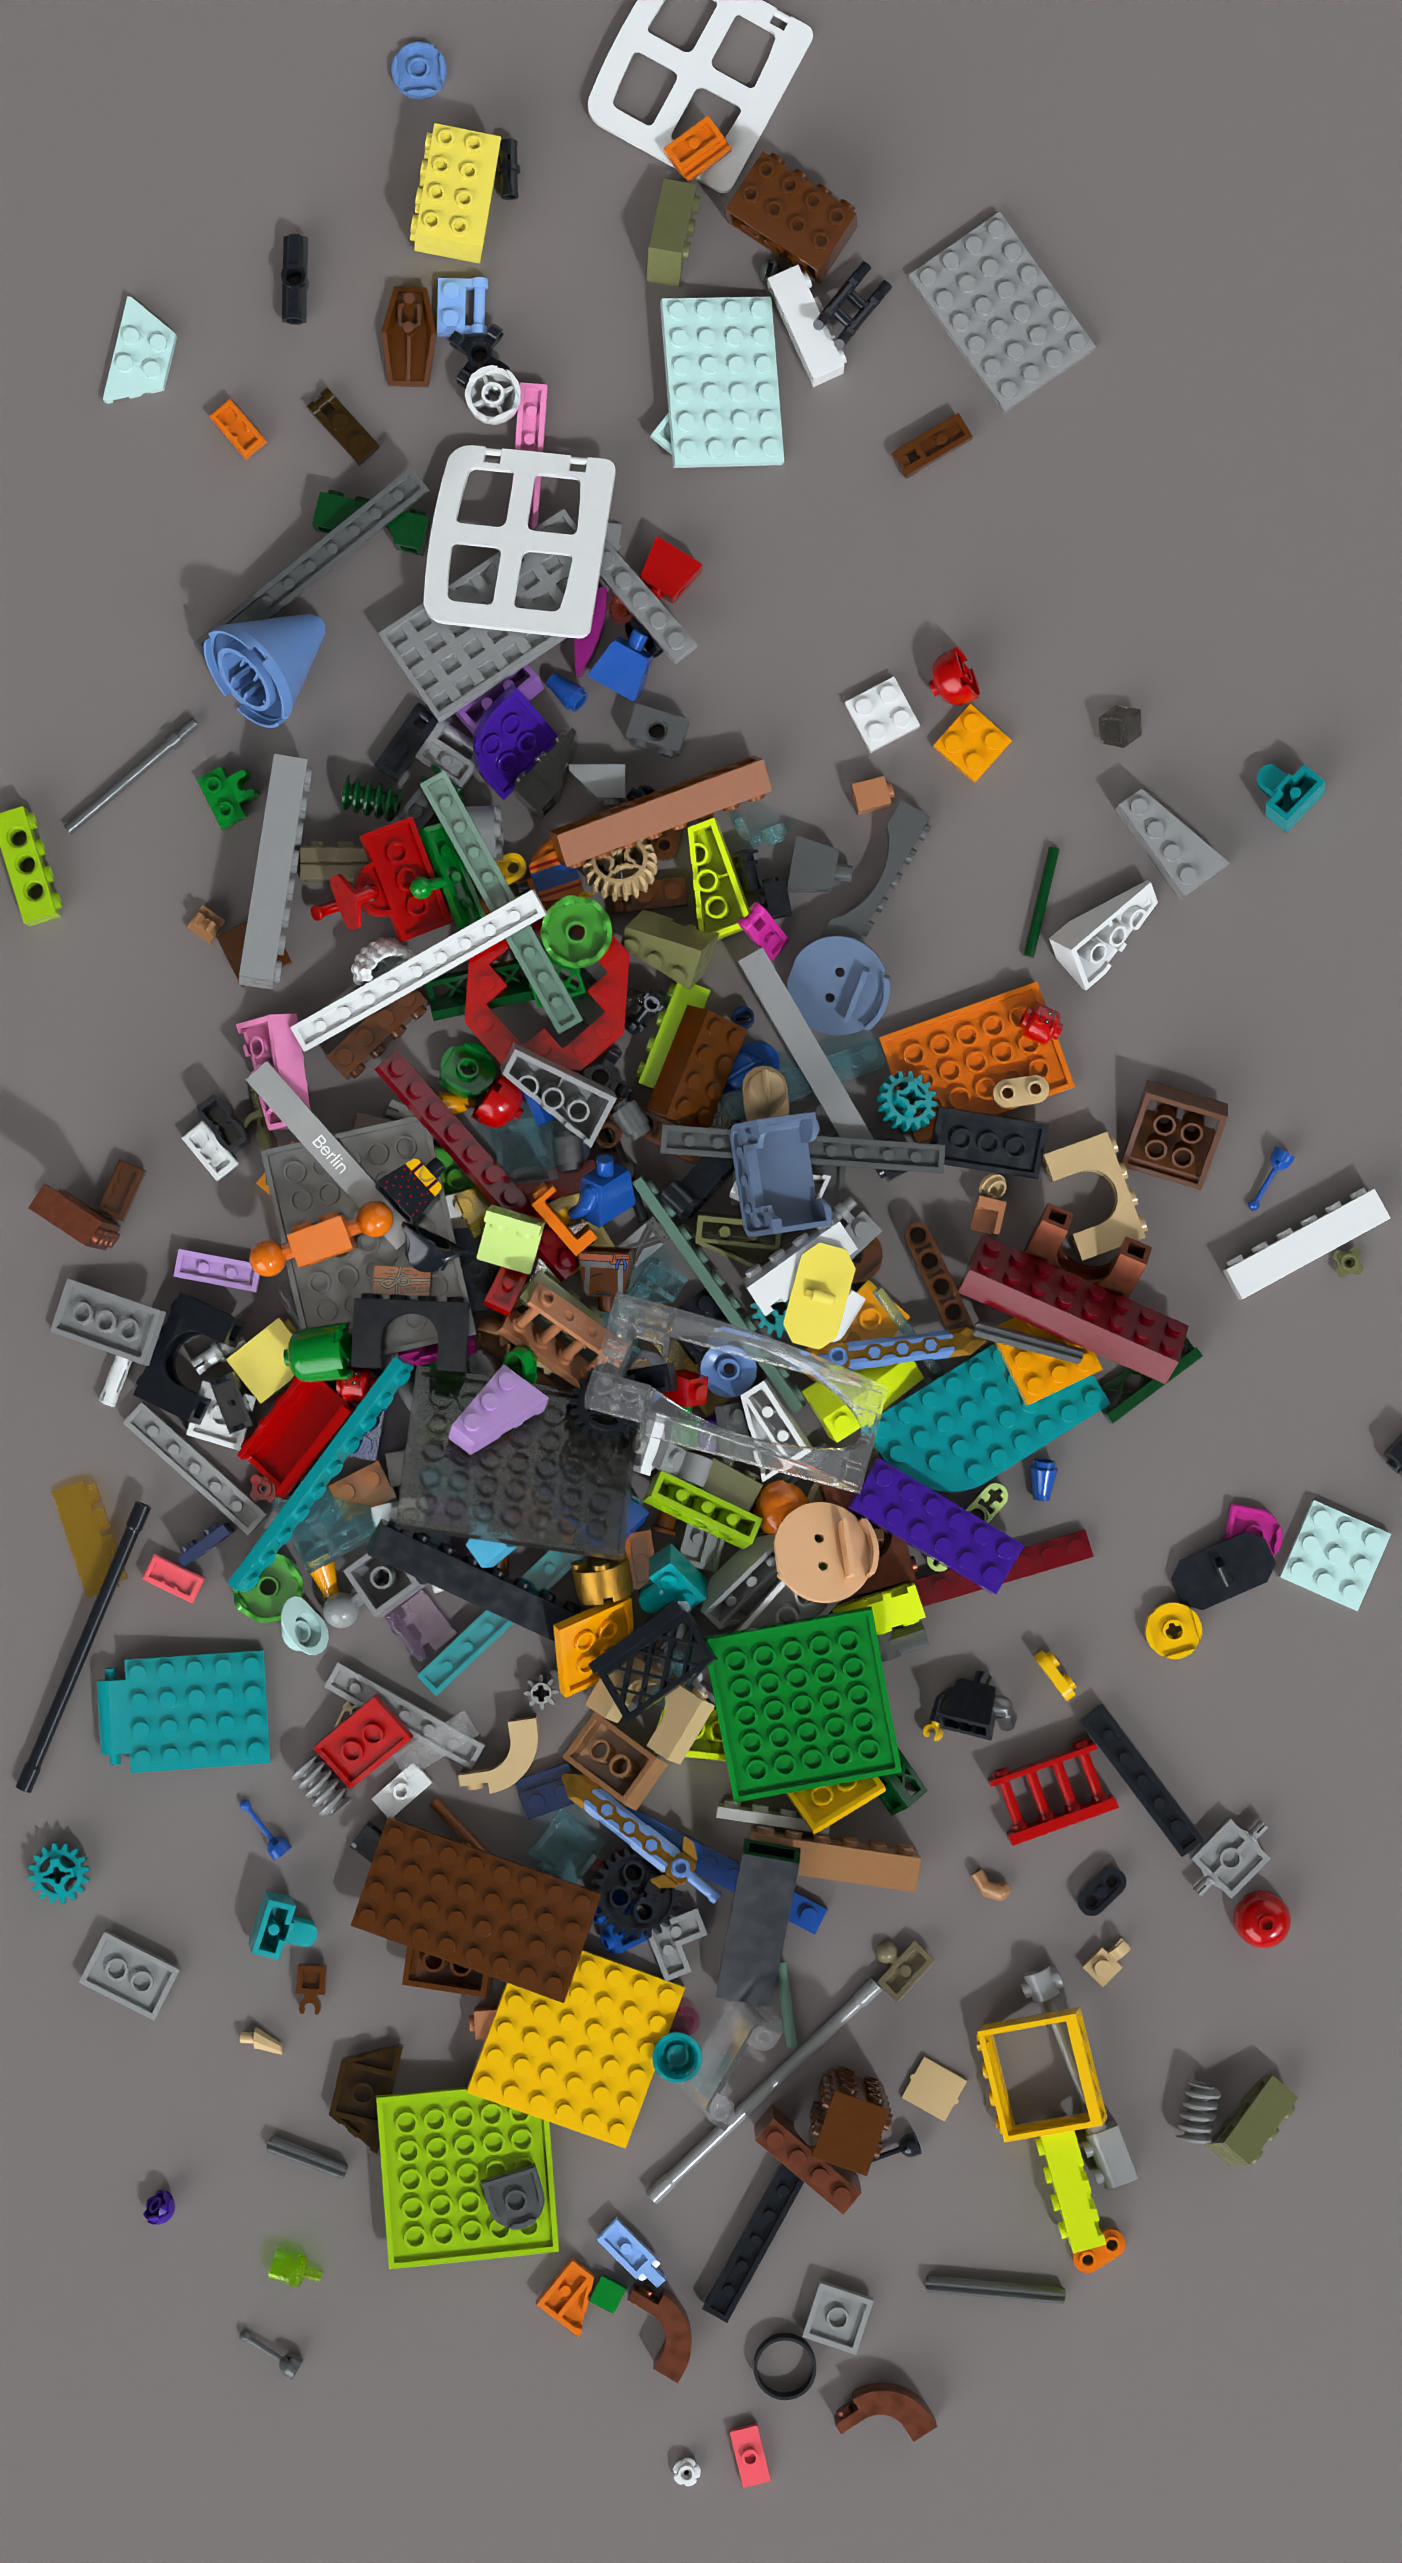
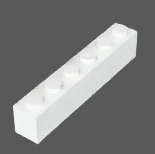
M1363 1187L1350 1194L1349 1196L1352 1200L1342 1205L1340 1201H1337L1325 1208L1327 1213L1317 1218L1314 1214L1300 1222L1301 1228L1295 1231L1288 1228L1275 1235L1278 1240L1270 1245L1264 1241L1251 1248L1253 1254L1243 1258L1242 1255H1239L1227 1261L1228 1267L1222 1271L1237 1299L1241 1300L1391 1219L1375 1189L1366 1191Z

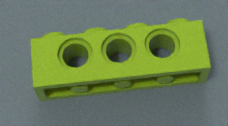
M24 806L0 813V848L23 922L28 926L61 917L59 909L63 908L59 893L54 892L51 882L55 881L50 865L45 866L43 855H46V850L42 839H37L34 829L38 828L33 812L29 813ZM21 832L26 833L27 839L25 843L19 846L15 845L14 839L16 835ZM28 859H34V869L30 872H24L23 863ZM35 886H42V896L38 899H32L31 890Z
M662 1470L653 1476L642 1501L741 1549H745L753 1544L763 1520Z

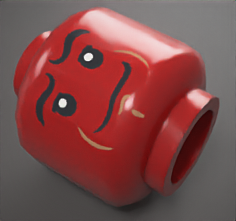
M1037 1003L1032 1008L1029 1006L1026 1008L1019 1027L1022 1028V1034L1026 1038L1046 1045L1052 1038L1058 1039L1063 1024L1059 1023V1012Z
M349 1366L348 1370H353V1376L351 1379L337 1380V1393L342 1396L345 1402L361 1403L378 1380V1377H376L373 1369Z

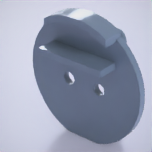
M832 935L809 943L798 953L787 980V990L809 1027L824 1034L840 1036L853 1034L862 1029L870 1030L878 1023L890 999L891 977L887 975L880 957L867 944L849 936ZM839 967L845 971L842 976H838L835 972ZM832 993L835 999L828 1001L825 997L826 994Z

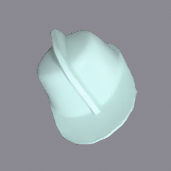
M293 1596L287 1599L281 1612L282 1637L285 1644L295 1651H303L308 1655H317L323 1652L327 1647L329 1639L325 1621L301 1597Z

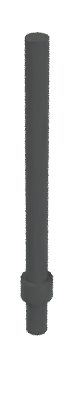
M191 718L175 732L172 730L164 737L166 739L70 820L64 826L66 830L72 835L173 748L175 750L184 743L182 740L199 727L198 724Z

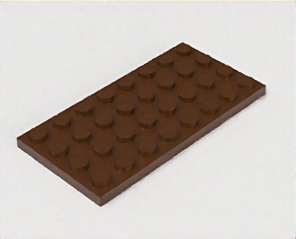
M389 1816L350 1926L565 2003L602 1893Z

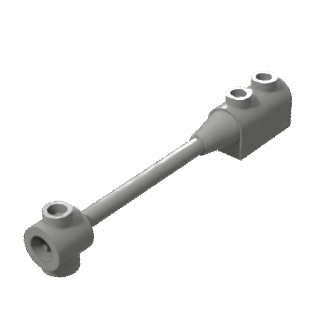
M1043 1965L1024 1973L1025 1981L1021 1982L1020 1985L1026 1999L1032 1997L1034 2003L1043 2004L1047 2013L1058 2011L1054 2000L1060 1993L1059 1989L1064 1988L1057 1967L1050 1968V1965ZM1063 2022L1051 2024L1082 2103V2113H1086L1088 2109L1073 2048ZM1115 2119L1104 2123L1103 2126L1085 2128L1086 2140L1081 2143L1087 2158L1093 2156L1096 2167L1091 2169L1097 2184L1103 2183L1106 2189H1111L1138 2179Z

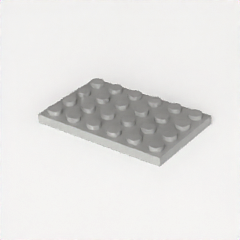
M1000 211L908 276L912 285L1003 413H1006L1096 348Z

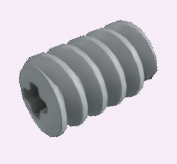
M317 1754L295 1771L291 1779L297 1780L302 1778L303 1780L298 1788L304 1789L309 1787L305 1797L316 1796L312 1806H323L319 1815L329 1814L332 1816L353 1798L349 1796L342 1799L346 1789L344 1787L335 1789L339 1780L337 1778L328 1780L332 1771L330 1769L321 1771L325 1762L323 1760L315 1763L314 1760L318 1756Z
M1187 2080V2083L1194 2087V2090L1185 2091V2094L1192 2098L1191 2101L1182 2102V2105L1189 2109V2112L1180 2113V2116L1186 2119L1187 2123L1178 2124L1177 2127L1185 2132L1183 2135L1175 2136L1189 2143L1212 2142V2137L1208 2132H1213L1215 2127L1208 2121L1216 2120L1217 2115L1211 2110L1219 2108V2103L1214 2099L1220 2098L1222 2094L1213 2085L1196 2080Z

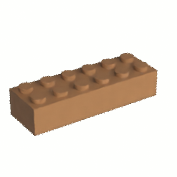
M757 1824V1827L750 1826L749 1839L801 1848L797 1875L916 1892L921 1857L918 1851L913 1849V1845L897 1843L896 1847L885 1845V1841L869 1839L868 1843L857 1841V1837L850 1835H841L840 1839L829 1837L830 1833L809 1835L801 1833L802 1830L785 1828V1831L773 1829L774 1826Z

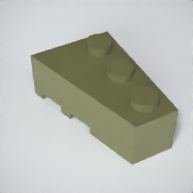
M663 179L649 243L646 282L679 287L684 259L688 260L691 243L688 242V237H693L696 220L692 219L693 213L698 214L700 197L696 196L697 184Z
M643 909L625 927L621 945L629 953L690 990L707 972L719 933L715 931L705 933L697 930L695 925L688 924L683 926L674 923L673 918Z
M699 1211L695 1243L752 1268L757 1264L763 1266L770 1261L769 1256L780 1250L782 1233L749 1237L743 1227L742 1215Z
M539 1270L517 1299V1301L529 1308L530 1306L527 1302L536 1285L541 1282L601 1326L606 1323L601 1319L603 1314L592 1305H589L587 1308L579 1301L581 1299L579 1295L569 1288L564 1290L557 1284L558 1280L546 1271L543 1273ZM539 1313L537 1315L545 1322H547L549 1325L553 1323L542 1314ZM560 1331L561 1334L572 1342L576 1339L566 1331Z
M1273 2075L1263 2076L1239 2103L1241 2107L1232 2120L1227 2117L1222 2123L1225 2127L1223 2132L1216 2140H1212V2142L1205 2145L1229 2166L1255 2164L1263 2154L1261 2149L1266 2142L1272 2141L1278 2134L1279 2129L1277 2127L1281 2121L1289 2118L1294 2112V2103L1298 2097Z

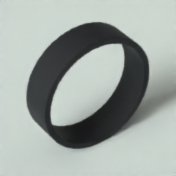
M778 2333L764 2340L758 2347L754 2357V2375L759 2387L768 2396L778 2400H793L805 2394L812 2386L816 2376V2360L810 2345L801 2337L791 2333ZM778 2341H792L801 2345L812 2359L813 2367L809 2379L802 2387L791 2392H778L769 2388L758 2374L757 2364L760 2355L769 2345Z

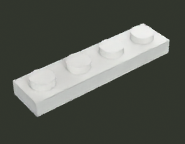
M724 1800V1804L718 1803L716 1818L811 1832L801 1815H796L797 1810L780 1808V1812L769 1811V1806L762 1804H752V1808L741 1807V1802L734 1803V1800ZM830 1826L823 1829L819 1833L829 1834Z

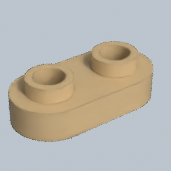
M1038 1075L1002 1080L993 1089V1100L1002 1108L1038 1104L1047 1098L1049 1084L1043 1077ZM1037 1084L1040 1087V1093L1033 1094L1030 1090L1031 1085ZM1006 1088L1010 1089L1013 1093L1009 1099L1005 1098L1002 1094Z

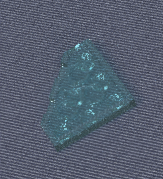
M323 1494L309 1508L308 1516L302 1522H299L292 1531L291 1541L306 1571L310 1574L369 1541L377 1525L369 1505L355 1504L344 1501L341 1498ZM277 1497L271 1501L277 1514L288 1500H282L280 1497Z

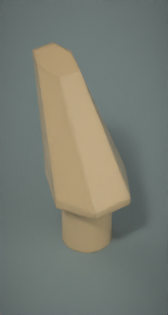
M255 2027L254 2032L240 2033V2043L254 2044V2049L283 2054L282 2043L258 2027Z

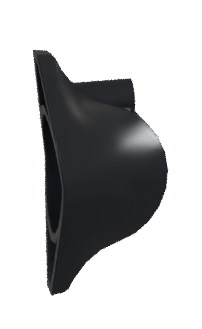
M404 1221L401 1224L406 1236L404 1245L405 1256L413 1268L418 1271L432 1272L438 1269L443 1271L450 1260L463 1256L467 1252L464 1247L419 1226Z

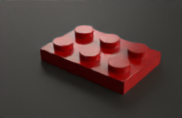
M375 1694L317 1742L313 1749L351 1790L408 1743L414 1735L383 1700Z

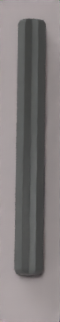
M927 2276L925 2281V2289L928 2293L1064 2304L1066 2298L1065 2288L1056 2286L941 2276Z

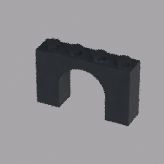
M180 1292L178 1298L171 1305V1313L167 1322L161 1327L159 1339L150 1364L145 1367L143 1374L136 1381V1389L133 1395L187 1422L200 1425L212 1399L187 1388L179 1380L175 1368L178 1351L187 1340L198 1335H205L222 1344L236 1348L247 1322Z
M362 1293L361 1298H354L351 1367L382 1369L383 1339L387 1327L393 1320L402 1315L418 1314L428 1318L436 1328L438 1334L437 1371L467 1373L470 1304L464 1303L463 1297H447V1302L435 1301V1296H418V1301L407 1300V1295L391 1294L390 1299H378L379 1294Z

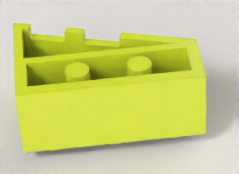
M907 1581L836 1605L832 1609L833 1613L872 1606L877 1635L892 1631V1627L902 1624L903 1626H908L919 1622V1619L926 1618L916 1586L912 1581Z

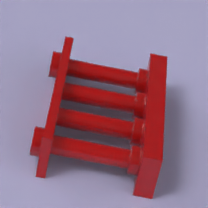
M1087 1739L1079 1740L1072 1743V1748L1010 1771L1008 1767L998 1769L992 1772L993 1777L987 1778L991 1787L999 1785L1013 1823L1011 1825L1012 1830L1006 1832L1012 1846L1119 1808L1116 1798L1112 1794L1107 1795L1102 1790L1089 1752L1098 1749L1094 1741L1088 1742ZM1079 1756L1093 1795L1090 1797L1091 1802L1082 1805L1076 1801L1063 1765V1761ZM1049 1766L1053 1767L1066 1804L1064 1806L1065 1811L1057 1814L1050 1811L1036 1771ZM1024 1775L1027 1778L1039 1812V1816H1037L1038 1821L1029 1824L1023 1820L1010 1784V1780Z

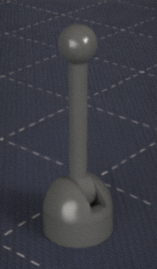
M247 2330L242 2331L239 2335L242 2342L248 2341L278 2360L280 2371L291 2380L304 2360L292 2353L284 2356L279 2355L251 2337L250 2332Z

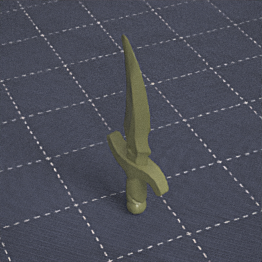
M250 1086L254 1112L247 1116L243 1126L247 1128L252 1121L257 1122L256 1137L261 1150L278 1147L273 1130H268L259 1095Z

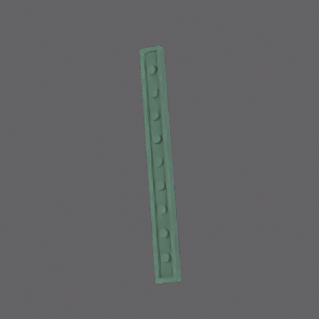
M444 770L420 784L490 912L492 913L515 900L516 897L446 771ZM531 924L505 938L558 1034L583 1021Z
M646 1176L638 1178L632 1183L793 1413L798 1412L806 1405L804 1402L805 1397L801 1392L802 1389L797 1384L795 1386L792 1385L788 1379L790 1373L781 1361L779 1363L776 1362L771 1355L774 1350L765 1338L761 1340L755 1332L758 1329L755 1322L749 1315L745 1317L739 1309L742 1305L738 1298L732 1292L728 1294L723 1287L725 1280L716 1269L712 1271L707 1264L709 1258L700 1246L696 1248L690 1239L693 1235L684 1223L680 1225L674 1217L676 1213L660 1199L658 1193L661 1190L654 1179H647Z

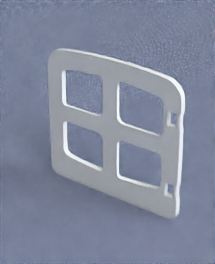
M637 0L598 74L588 98V113L592 121L599 127L675 168L664 154L663 148L674 141L671 135L694 92L699 88H704L732 103L741 110L740 115L725 137L726 142L732 147V152L695 178V180L719 193H727L734 187L813 39V31L805 23L784 14L763 0H713L717 3V7L692 51L683 52L648 31L649 26L666 0ZM738 15L769 31L775 37L768 60L753 88L746 87L717 71L712 66L714 55L733 20ZM773 16L787 23L784 31L770 23ZM638 52L667 67L677 75V80L652 125H646L618 110L613 104L631 59Z
M475 445L462 446L456 449L449 456L431 528L423 602L428 616L435 622L448 625L578 639L586 637L591 631L616 475L614 463L602 458L571 457V455L504 448L492 449ZM486 455L500 456V464L485 462ZM571 464L586 465V471H570ZM485 470L514 474L507 520L503 526L493 527L457 522L463 492L471 471ZM537 476L572 479L580 482V507L578 527L575 534L533 531L528 527L534 483ZM454 545L488 547L500 551L501 557L494 599L491 604L458 602L448 598L451 554ZM528 552L564 555L572 558L565 594L560 608L556 611L524 609L515 606L523 556Z

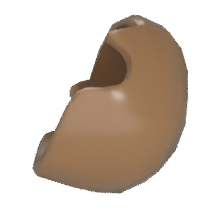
M499 1318L482 1319L476 1326V1332L479 1333L478 1345L481 1348H487L489 1353L493 1352L494 1356L505 1359V1356L513 1349L514 1344L497 1333L502 1320Z

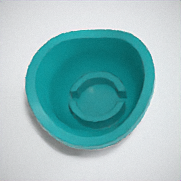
M681 2032L670 2033L662 2037L656 2044L652 2055L653 2066L657 2074L668 2082H686L692 2079L700 2070L702 2052L698 2043L691 2036Z

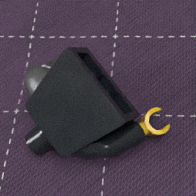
M977 1671L973 1681L963 1678L957 1679L954 1686L948 1687L936 1696L929 1718L931 1724L923 1728V1735L928 1738L931 1729L934 1728L936 1731L934 1741H939L943 1737L942 1729L991 1741L995 1719L1001 1730L1011 1731L1015 1727L1017 1714L1012 1708L1011 1700L1008 1697L998 1695L996 1687L989 1685L992 1679L991 1675L984 1671Z

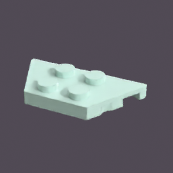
M127 296L104 391L103 401L107 404L113 403V400L126 397L131 399L140 397L144 393L152 394L164 391L177 341V335L129 296Z

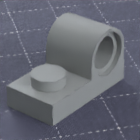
M661 1440L652 1463L654 1468L698 1488H704L713 1465L712 1460L686 1451L665 1440Z

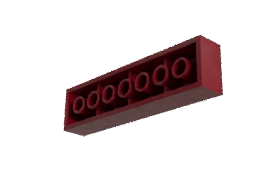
M983 1234L970 1257L958 1293L1164 1384L1167 1383L1179 1363L1189 1327L1176 1319L1170 1318L1127 1297L1118 1295L1100 1285L1091 1283L1075 1274L1066 1272L1048 1262L1039 1260Z

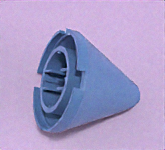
M309 613L220 625L208 634L210 637L204 641V656L208 669L223 695L226 697L231 693L241 704L237 710L242 715L262 727H277L289 718L325 637V624L319 616Z

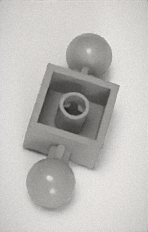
M426 1527L420 1530L430 1536V1541L440 1545L441 1542L449 1544L446 1533L437 1527ZM367 1553L343 1570L355 1590L350 1594L337 1592L329 1596L323 1606L324 1618L333 1627H349L357 1620L359 1607L363 1604H366L374 1617H383L425 1587L427 1582L368 1556ZM383 1572L389 1574V1582L382 1581L385 1577Z

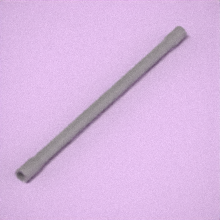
M871 1977L842 2008L669 2172L663 2174L645 2191L648 2197L655 2204H658L691 2169L861 2008L867 2006L883 1990L882 1987Z

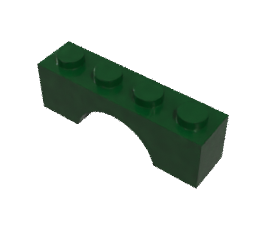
M328 490V493L320 492L312 522L315 531L330 533L370 499L356 496L355 499L346 498L343 493L335 490ZM410 509L409 512L404 511L385 526L393 536L396 550L421 556L424 555L431 526L430 519L425 516V512L416 509Z

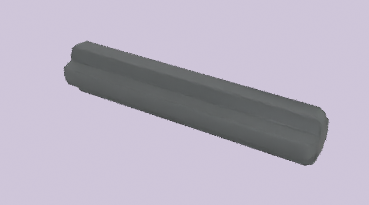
M275 2136L269 2139L266 2151L338 2179H343L348 2169L347 2163Z

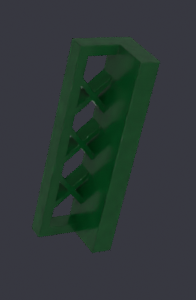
M517 959L490 965L496 973L499 972L505 975L503 981L508 986L487 1004L490 1009L535 1000L532 989L529 987L528 978L515 974L521 968ZM468 969L443 974L426 983L433 1021L465 1015L467 989L460 986L464 979H468ZM445 984L450 987L447 993L434 995L432 986Z
M1185 1338L1184 1346L1188 1351L1180 1356L1179 1363L1167 1383L1203 1357L1198 1348L1193 1347L1187 1338ZM1127 1368L1102 1387L1104 1393L1114 1391L1119 1392L1117 1404L1110 1410H1107L1105 1407L1101 1412L1109 1423L1113 1424L1165 1384L1153 1378L1144 1383L1146 1375ZM1129 1374L1141 1375L1140 1387L1135 1391L1123 1390L1125 1377ZM1120 1382L1119 1389L1112 1388ZM1123 1393L1130 1394L1122 1400Z
M899 1748L902 1772L879 1776L886 1791L878 1797L891 1816L909 1808L928 1791ZM905 1780L909 1781L916 1790L912 1796L905 1789Z

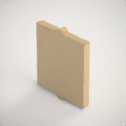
M923 2056L916 2071L910 2074L911 2080L901 2098L945 2122L954 2104L959 2103L958 2097L967 2080Z

